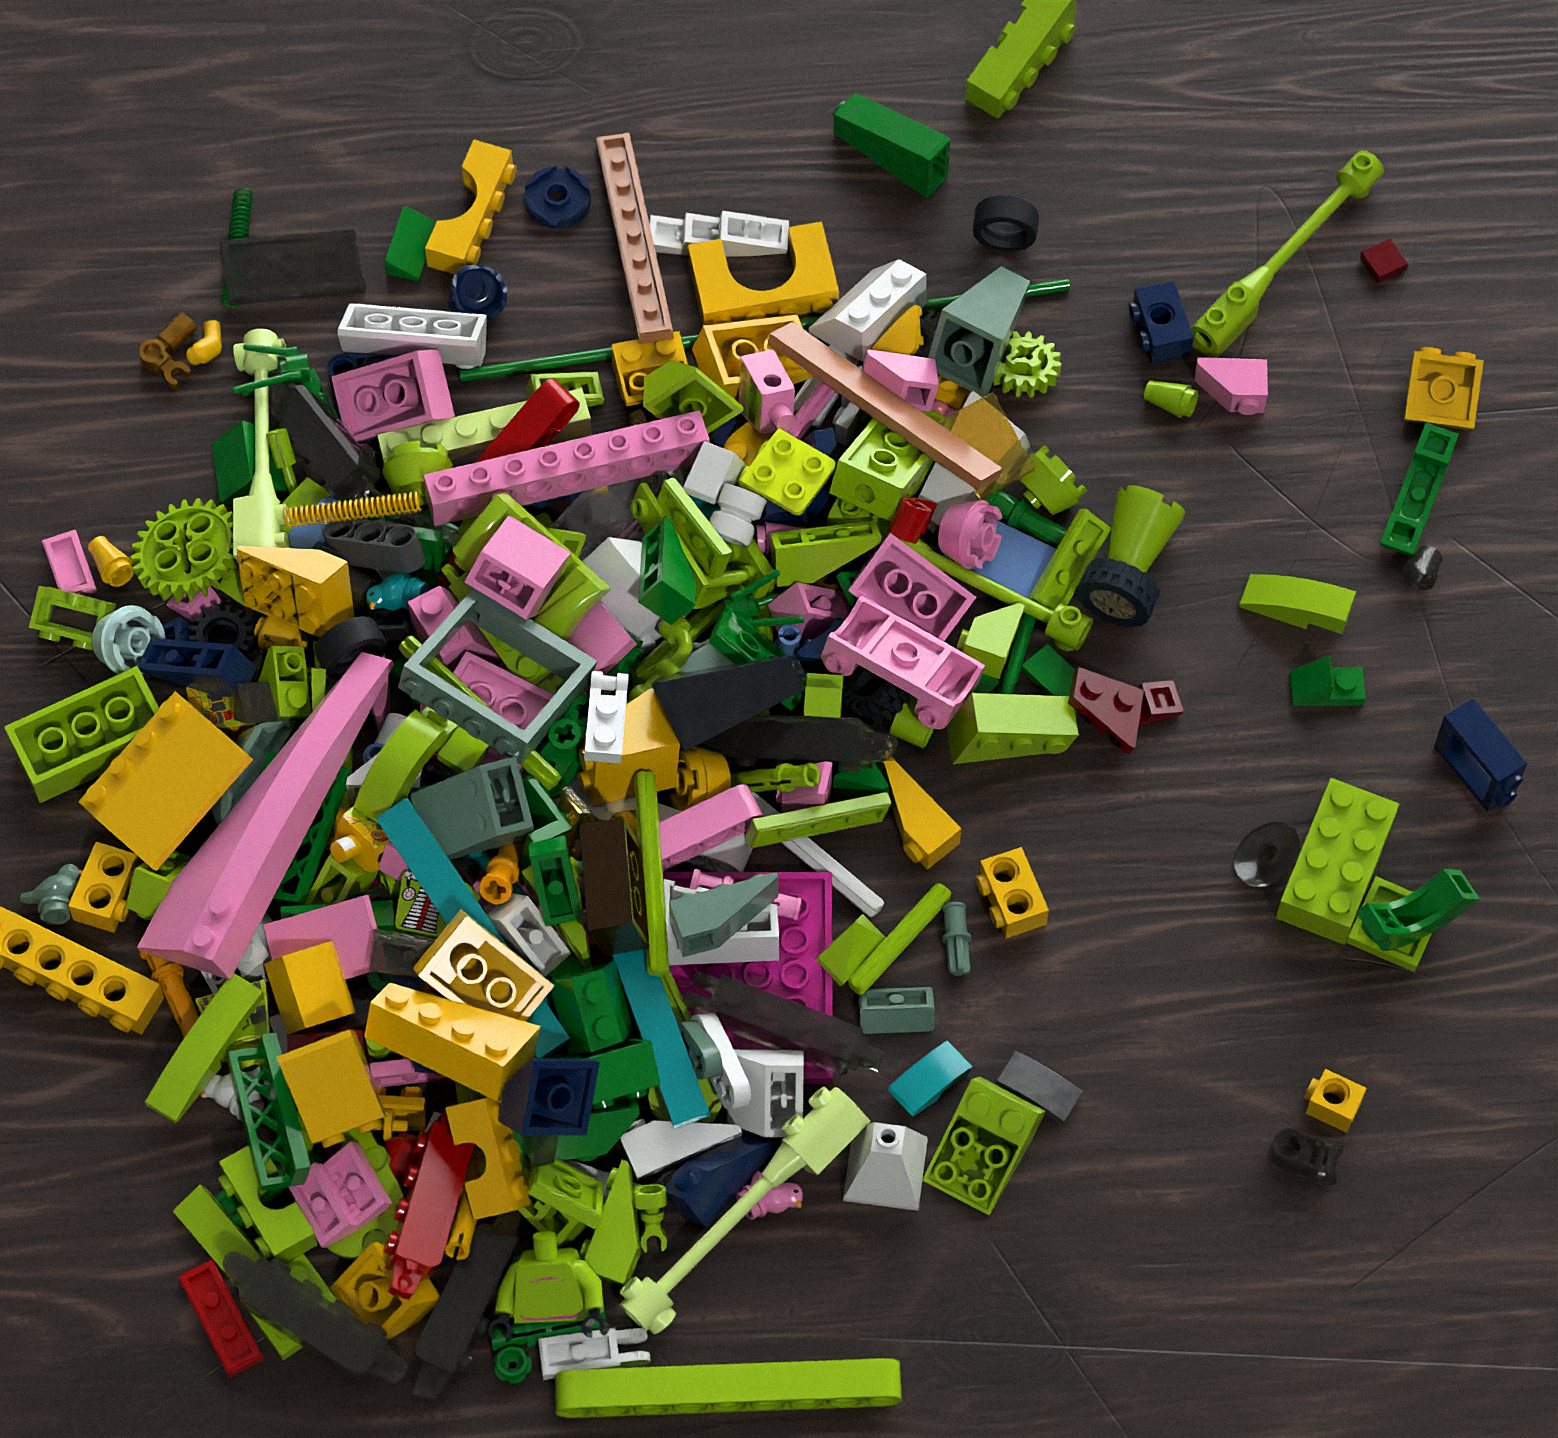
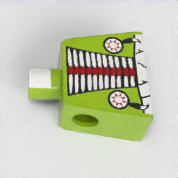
M404 871L395 919V929L406 939L411 940L407 954L408 958L421 959L447 927V923L413 873ZM465 883L476 900L479 901L480 895Z

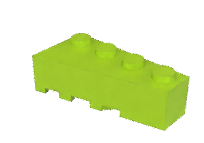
M1024 0L1021 4L1022 10L1018 15L1016 23L1014 24L1009 21L1002 30L997 43L998 48L996 49L991 46L967 79L965 100L997 119L1006 109L1010 111L1016 105L1021 91L1025 87L1030 88L1034 84L1043 65L1048 66L1054 60L1059 46L1063 42L1068 43L1076 31L1074 20L1077 0Z

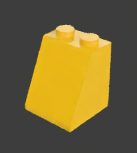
M653 688L648 689L626 705L621 764L585 761V733L584 749L579 750L582 772L577 773L580 791L582 794H588L592 807L635 797L634 778L640 771H652L655 774L657 792L676 787L680 741Z
M349 1029L277 1056L312 1144L322 1142L323 1148H327L345 1141L343 1133L357 1128L361 1135L381 1127L379 1120L387 1117L356 1031Z

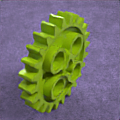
M200 498L195 500L193 506H189L186 499H184L179 509L169 504V513L166 515L157 511L156 515L159 520L156 522L147 520L145 523L149 530L138 531L137 533L142 542L132 544L136 552L131 555V560L135 565L132 567L145 589L148 588L153 596L159 593L164 601L173 595L176 602H180L184 594H187L189 599L194 601L195 594L198 591H201L206 597L208 596V587L211 585L218 590L221 588L218 581L220 578L227 580L232 578L228 572L229 568L239 569V565L233 556V512H228L223 504L217 507L211 499L205 506ZM186 527H187L186 535H187V537H188V539H189L190 542H188V540H187V538H186V536H185V529H186Z

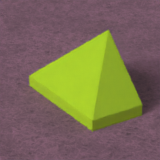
M861 914L815 960L842 986L886 937L864 914Z

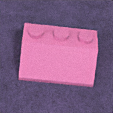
M891 533L885 534L882 538V543L876 546L848 589V592L859 599L861 595L943 642L976 599V596Z

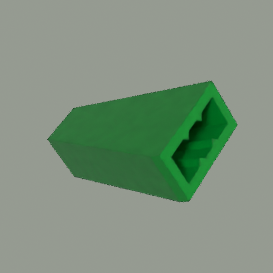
M854 93L847 101L840 102L833 112V133L925 198H928L948 178L951 139L946 135L857 93Z

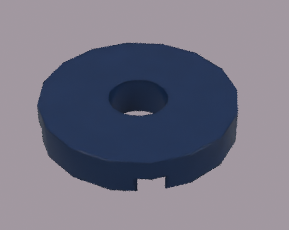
M556 166L546 167L537 171L526 183L524 192L525 210L530 218L541 226L552 229L568 228L579 223L587 215L591 205L590 185L582 174L572 168L557 169ZM555 192H561L566 195V198L559 202L552 201L548 197Z

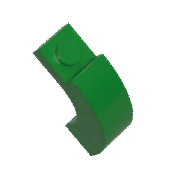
M1443 869L1425 885L1406 897L1385 904L1366 903L1356 913L1362 921L1361 927L1364 933L1377 943L1381 951H1390L1414 943L1439 930L1472 907L1480 898L1461 870Z

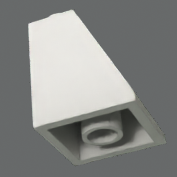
M608 537L582 562L611 587L610 591L600 601L617 618L631 637L643 641L641 649H643L644 655L654 650L657 645L656 643L663 638L659 634V628L664 620L638 603L642 542Z

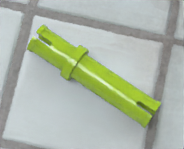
M781 763L775 768L731 772V788L745 784L751 792L778 790L786 793L799 787H814L820 780L819 769L813 763L793 766L790 763Z

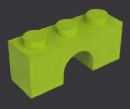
M249 1145L219 1161L222 1175L217 1177L227 1197L235 1195L241 1205L236 1208V1211L246 1229L253 1226L259 1237L254 1242L264 1260L271 1257L278 1268L317 1246L315 1232L297 1202L279 1210L269 1209L261 1203L262 1197L268 1190L260 1191ZM261 1151L262 1158H263L266 1154ZM270 1158L265 1164L267 1178L278 1177V1170Z

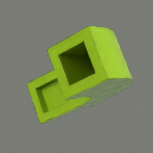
M428 706L421 712L414 710L396 729L376 757L361 785L354 808L378 823L377 817L405 798H408L411 787L424 765L448 741L458 728V725L440 717Z

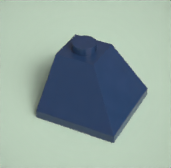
M529 1059L504 1084L498 1121L521 1136L587 1135L600 1061L597 1059Z

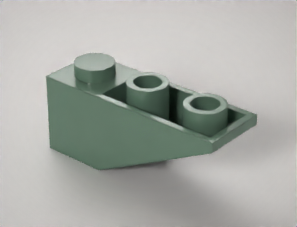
M777 872L767 875H754L745 881L730 885L720 884L711 890L696 894L687 893L679 896L677 899L670 900V923L682 957L719 948L778 898Z

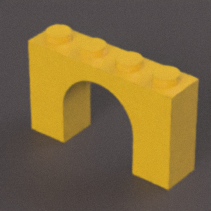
M822 222L788 227V247L794 273L785 284L767 291L748 289L740 285L732 277L728 269L722 239L689 244L688 264L702 325L803 315L814 312L818 314L826 313L839 301V288Z

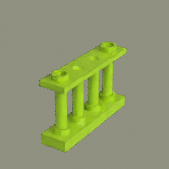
M646 482L640 483L630 509L632 515L637 519L646 534L661 519L668 516ZM676 531L696 581V604L693 609H699L707 589L742 584L744 587H747L774 571L753 538L748 548L724 540L732 550L729 563L733 571L724 572L722 577L711 579L708 574H703L697 564L698 561ZM773 580L749 595H755L756 599L765 597Z

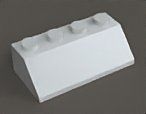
M350 303L338 327V338L343 353L404 355L418 350H439L442 363L456 364L459 368L470 369L481 366L486 354L487 315Z

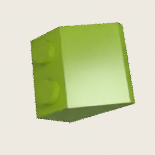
M670 360L644 377L643 407L659 420L700 410L707 434L743 412V406L697 367Z

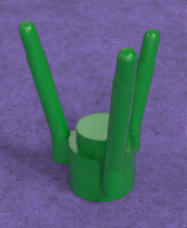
M244 344L243 349L246 351L286 356V359L279 360L282 375L233 387L232 392L235 394L242 392V395L245 397L253 395L254 389L268 386V390L292 383L311 381L307 353L298 354L297 346L281 348L258 344Z
M774 570L747 587L732 592V598L725 600L726 606L732 608L753 627L791 625L804 622V617L802 616L755 619L756 616L761 615L760 607L768 605L786 590L760 599H756L755 595H748L780 575L779 570Z

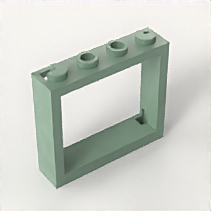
M473 588L405 663L398 688L409 694L410 698L416 699L433 709L440 717L460 726L472 737L479 738L490 745L502 756L506 755L509 758L516 756L517 763L521 765L548 734L550 726L565 714L571 703L591 683L592 671H595L598 661L530 618L524 619ZM467 620L566 681L525 730L517 727L425 669Z

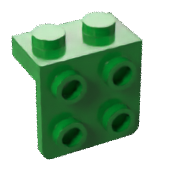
M532 775L523 780L535 831L527 835L518 862V880L522 886L525 883L521 871L531 866L529 843L564 835L568 842L572 831L568 816L563 811H559L550 799L546 787L539 784Z

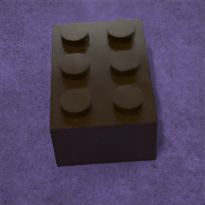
M624 818L579 825L580 839L575 840V849L578 860L583 863V873L578 874V885L581 896H585L586 908L581 909V921L584 931H589L593 944H598L605 956L649 949L640 843Z

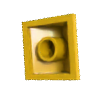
M333 941L293 952L264 964L284 1028L288 1035L356 1013Z

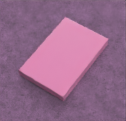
M369 895L263 925L272 960L333 941L345 980L388 968Z

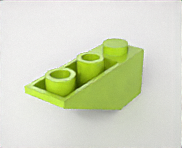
M622 1160L619 1168L613 1167L606 1184V1189H609L610 1192L606 1203H602V1218L596 1226L592 1240L586 1239L584 1241L579 1257L588 1263L599 1278L624 1286L633 1276L641 1255L637 1209L632 1199V1189H634L632 1167L627 1161Z

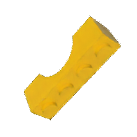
M473 140L462 164L464 186L471 190L476 197L475 202L463 215L454 219L436 222L425 247L428 267L455 275L457 271L466 265H477L481 253L479 246L483 239H488L492 230L494 212L501 210L505 197V187L507 184L511 185L516 175L517 167L513 165L512 150Z

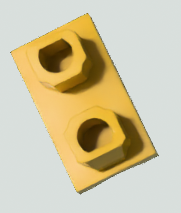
M406 1086L402 1089L401 1096H387L386 1088L376 1087L387 1117L380 1119L381 1127L374 1130L383 1131L384 1142L394 1137V1131L425 1132L426 1104L420 1087Z

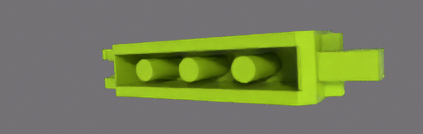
M446 564L441 570L451 583L449 588L459 602H461L473 589V587L464 582L469 573L465 572L460 577L458 571L453 566ZM478 626L513 675L553 695L565 683L564 679Z

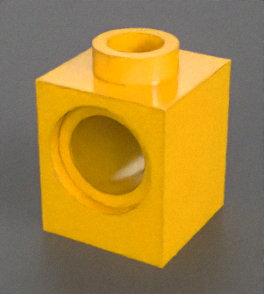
M1325 1069L1320 1081L1313 1078L1305 1093L1304 1098L1310 1101L1306 1114L1347 1133L1367 1088ZM1324 1095H1336L1342 1103L1330 1104L1325 1100Z

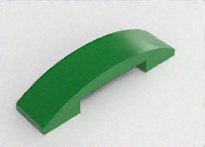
M1425 423L1393 512L1390 515L1380 541V546L1412 557L1414 556L1459 436L1458 433Z

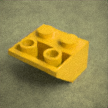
M679 331L673 332L674 339L639 344V340L636 339L611 344L613 369L620 396L626 407L643 403L644 377L670 360L688 365Z

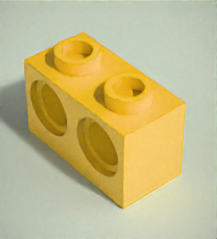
M95 842L68 904L74 921L115 933L119 921L124 922L129 912V909L125 908L135 868L140 865L138 856L135 853ZM115 868L124 869L122 873L117 876L107 875L111 870ZM101 900L110 901L104 908H94V905Z
M1022 847L980 861L979 875L975 877L976 884L981 896H988L992 906L989 907L992 923L996 929L1001 927L1005 939L1047 925L1049 909ZM999 874H1006L1010 876L1012 880L1009 882H1000L995 878V876ZM1011 906H1020L1024 908L1026 912L1022 914H1014L1010 912L1008 908Z

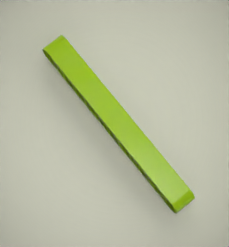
M885 1358L566 1370L555 1375L556 1414L565 1418L880 1407L896 1405L902 1401L900 1362L895 1359Z

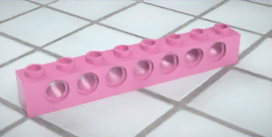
M700 410L425 474L426 500L434 526L480 516L496 494L507 493L518 504L523 506L692 466L703 442L709 443V437Z

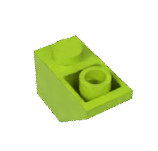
M271 646L268 648L255 690L259 724L281 719H296L297 723H300L311 714L303 646Z

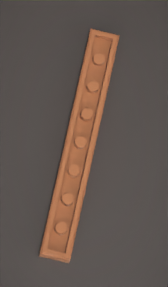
M623 133L597 137L596 143L639 344L674 339L630 134Z
M791 322L770 333L768 344L976 490H980L1000 478L1002 467L795 323Z

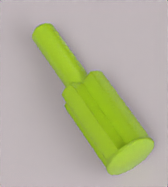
M286 428L270 431L266 436L276 469L282 468L289 495H291L298 487L292 468L296 460Z

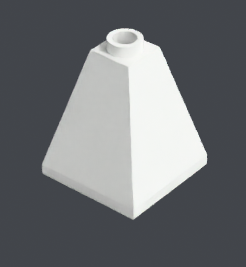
M875 1122L867 1124L851 1141L843 1201L918 1211L928 1137L905 1126Z

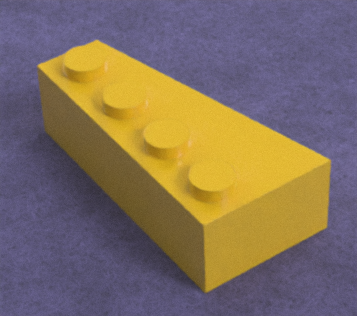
M389 983L370 1002L364 1037L498 1101L503 1094L504 1084L529 1059H534L541 1026Z

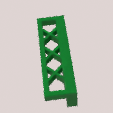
M277 1033L261 1035L258 1047L228 1051L227 1061L260 1191L305 1185L311 1168L294 1099L277 1059V1056L282 1055ZM258 1059L260 1072L256 1078L253 1079L241 1072L239 1062ZM253 1090L268 1099L269 1105L263 1113L249 1105L248 1097ZM262 1123L276 1131L277 1139L272 1146L257 1138L256 1131ZM278 1146H280L281 1152L276 1150ZM261 1151L266 1154L263 1158H262ZM270 1157L285 1166L287 1175L267 1178L265 1164Z

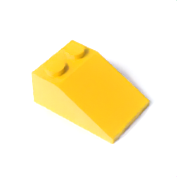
M798 315L703 326L692 347L699 370L738 403L741 356L773 349L793 385L815 377L768 344L771 332L791 322L802 328Z
M462 909L459 910L413 967L419 977L449 1000L525 1022L554 987V984Z

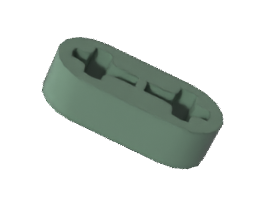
M697 1020L678 1022L677 1024L697 1079L701 1080L719 1076L722 1071V1057L710 1035Z

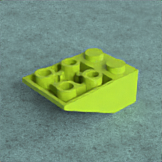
M980 1076L971 1079L922 1181L990 1215L1030 1145L1046 1110Z

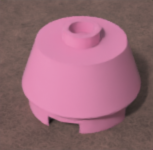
M985 500L955 503L949 506L943 515L939 527L938 544L941 552L965 569H972L974 567L983 569V562L985 560L992 562L1000 546L1002 535L996 534V520L1002 519L1000 509L989 505Z

